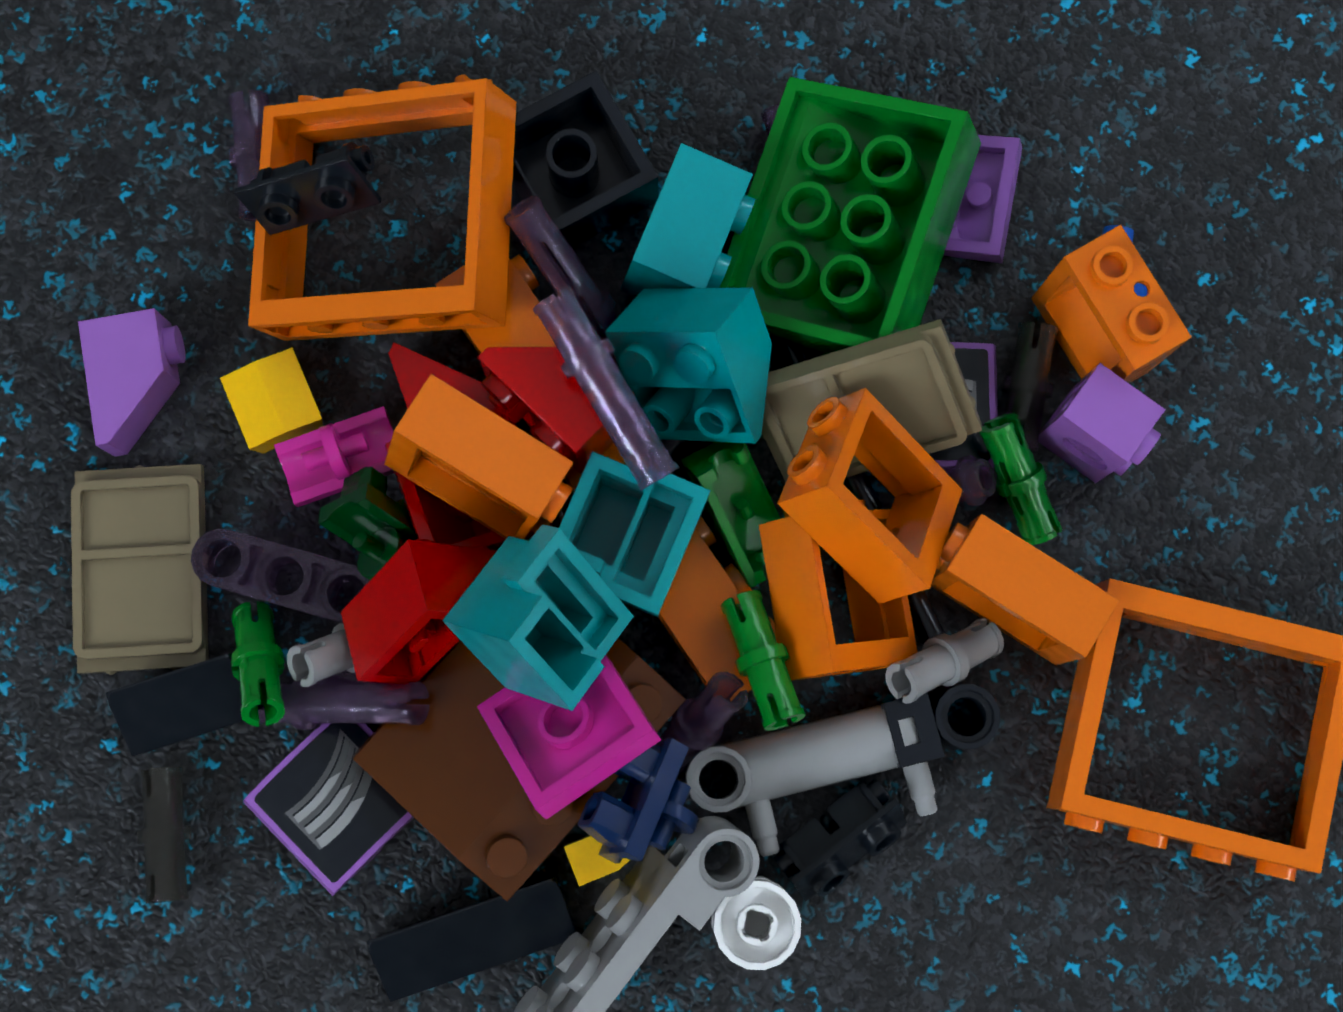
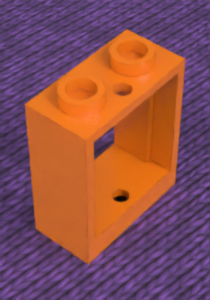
M1121 225L1064 256L1031 298L1081 380L1101 363L1126 382L1131 383L1147 374L1192 338ZM1137 283L1145 285L1148 290L1147 295L1144 297L1138 296L1134 291V285Z
M430 374L394 429L384 465L505 539L508 536L525 539L530 531L536 533L542 524L549 526L573 490L571 486L562 481L572 466L573 461Z
M866 387L841 398L830 397L824 400L812 411L808 418V430L798 454L788 466L787 474L789 476L777 504L878 603L930 589L963 489ZM854 456L895 497L885 526L843 484Z
M860 500L865 506V500ZM891 509L869 511L885 526ZM785 511V518L759 525L778 643L786 645L790 659L785 661V665L791 681L888 668L894 662L902 661L918 652L908 595L878 603L844 569L843 575L855 642L836 644L819 544Z
M980 514L966 526L957 522L948 533L931 584L932 588L978 617L987 619L988 623H995L1000 631L1054 665L1086 658L1120 602L1119 599L983 514Z

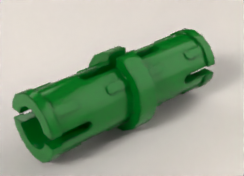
M1004 414L985 422V426H982V431L979 433L995 466L994 469L998 476L994 480L998 494L1006 497L1016 519L1021 538L1031 545L1041 544L1055 538L1057 533L1062 531V526L1058 521L1054 508H1052L1044 485L1047 474L1043 464L1035 462L1025 439L1018 414Z
M753 590L737 594L740 604H735L734 599L730 597L721 604V609L726 615L740 655L735 662L740 676L748 677L763 719L764 729L771 731L789 726L788 718H791L792 722L796 723L803 719L806 714L800 706L785 665V661L790 659L786 645L777 643L762 601L761 592Z
M257 601L256 604L257 622L252 621L250 602L237 606L231 616L236 641V650L231 656V667L233 676L240 681L241 717L247 724L259 727L258 705L260 704L264 706L266 726L277 723L285 714L279 678L284 670L283 651L275 644L273 609L261 601Z

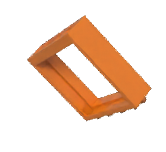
M463 74L455 77L452 83L431 85L425 82L407 81L400 83L397 90L375 92L369 89L352 88L345 90L341 97L322 99L315 96L298 95V102L264 106L259 170L267 167L275 169L304 159L311 166L314 143L472 125L464 285L303 297L308 224L270 235L256 219L248 326L283 341L505 326L517 102L493 84L491 79L471 80Z
M1111 578L1095 584L1119 599L1120 602L1086 658L1079 659L1077 662L1046 808L1066 812L1064 825L1102 834L1104 822L1129 828L1127 841L1166 850L1169 838L1193 844L1191 857L1231 866L1233 854L1256 860L1254 872L1295 882L1297 870L1321 874L1343 761V635ZM1121 618L1323 667L1289 845L1084 794Z

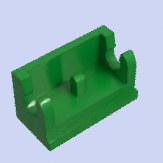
M713 442L681 459V462L692 483L711 490L704 509L730 563L735 565L748 586L752 588L766 580L759 525L781 518L746 444Z

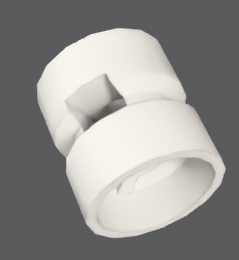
M756 876L753 883L742 893L732 897H725L711 915V926L719 948L731 962L745 969L766 970L780 965L794 952L801 936V917L796 902L778 883L764 876Z

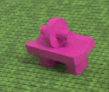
M384 406L334 424L330 423L319 427L317 430L274 444L288 482L291 498L296 507L342 492L344 479L364 467H373L385 476L394 473L391 468L384 465L387 456L385 444L391 441L394 432Z

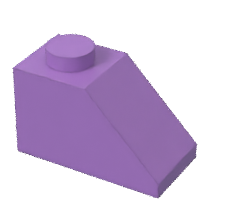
M155 308L78 321L95 446L114 457L127 455L180 384L177 364L184 363L186 359L182 334L177 325L172 326Z

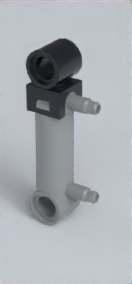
M958 684L938 692L931 700L927 692L912 703L905 704L902 702V698L709 747L697 753L689 762L685 773V783L691 787L689 792L691 799L705 810L717 813L745 807L752 837L757 842L759 854L765 857L777 854L780 850L777 840L778 829L770 802L772 799L894 768H903L910 798L915 803L917 814L926 816L936 813L938 809L934 797L936 791L928 761L945 757L942 746L952 750L977 749L989 743L996 735L1001 722L1000 708L994 696L985 688L975 684ZM957 699L968 701L977 713L975 728L966 736L957 734L948 723L947 713L949 707ZM713 760L727 762L736 774L734 789L723 798L707 796L699 784V775L702 768Z

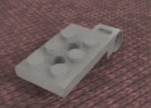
M706 816L699 818L694 833H682L667 854L649 845L642 861L636 862L623 881L615 879L604 889L594 908L598 914L582 935L579 932H575L568 937L555 956L554 966H556V969L541 988L533 986L525 993L514 1012H606L678 915L700 931L725 897L738 895L753 883L759 870V853L754 842L728 820L717 816ZM721 841H729L731 855L727 863L717 870H706L704 861L710 847Z

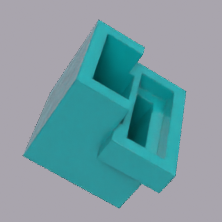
M592 451L559 528L621 602L658 617L711 490L649 464L643 475V472Z
M542 524L529 541L508 536L442 621L505 688L573 711L605 667L601 660L634 616L562 530Z

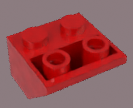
M585 346L487 347L478 356L486 375L481 385L490 394L487 396L488 400L512 424L515 425L523 418L532 426L529 431L534 438L573 461L572 466L581 475L592 451L602 455L636 421L635 394Z
M408 539L341 611L357 681L415 685L460 641L442 620L496 551L483 546L464 547L435 543L429 539Z

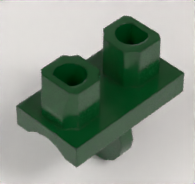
M364 467L344 479L341 497L320 508L318 524L345 540L360 552L357 562L358 571L361 576L370 581L408 539L417 540V536L404 499L395 502L386 496L387 477L373 467Z

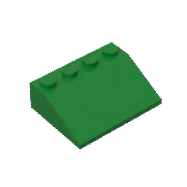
M789 77L748 196L756 200L741 235L734 232L727 255L732 256L719 288L753 287L769 335L823 355L919 326L981 145L968 111Z

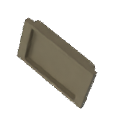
M941 319L777 369L768 374L762 438L766 440L785 482L789 476L787 474L788 466L798 454L808 430L807 421L812 411L821 402L830 397L841 398L865 387L928 454L958 446L966 440L967 435L982 431V423L975 407L976 401L970 395L955 356V347L950 343ZM854 456L846 477L869 470Z
M202 464L156 467L138 465L134 468L75 471V485L71 490L73 651L77 655V673H107L114 675L121 671L171 669L175 671L209 660L204 466Z

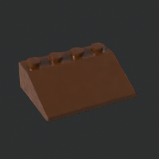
M618 638L607 652V656L655 731L658 732L686 699ZM460 640L435 664L356 751L352 758L460 862L508 902L577 824L587 801L593 793L605 792L618 775L613 773L547 820L535 810L477 708L479 704L503 689L504 686Z

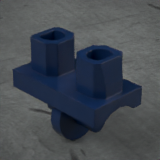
M673 738L663 740L616 771L614 774L629 781L621 801L603 791L593 793L584 807L578 821V826L603 844L598 855L615 864L620 863L622 858L642 861L648 845L666 850L673 831L684 834L695 832L699 818L692 811L684 807L691 787L684 782L676 780L689 747Z

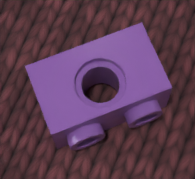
M1099 363L1068 392L1035 437V440L1091 481L1097 483L1112 472L1121 476L1132 463L1138 465L1143 461L1161 436V433L1153 427L1166 409Z

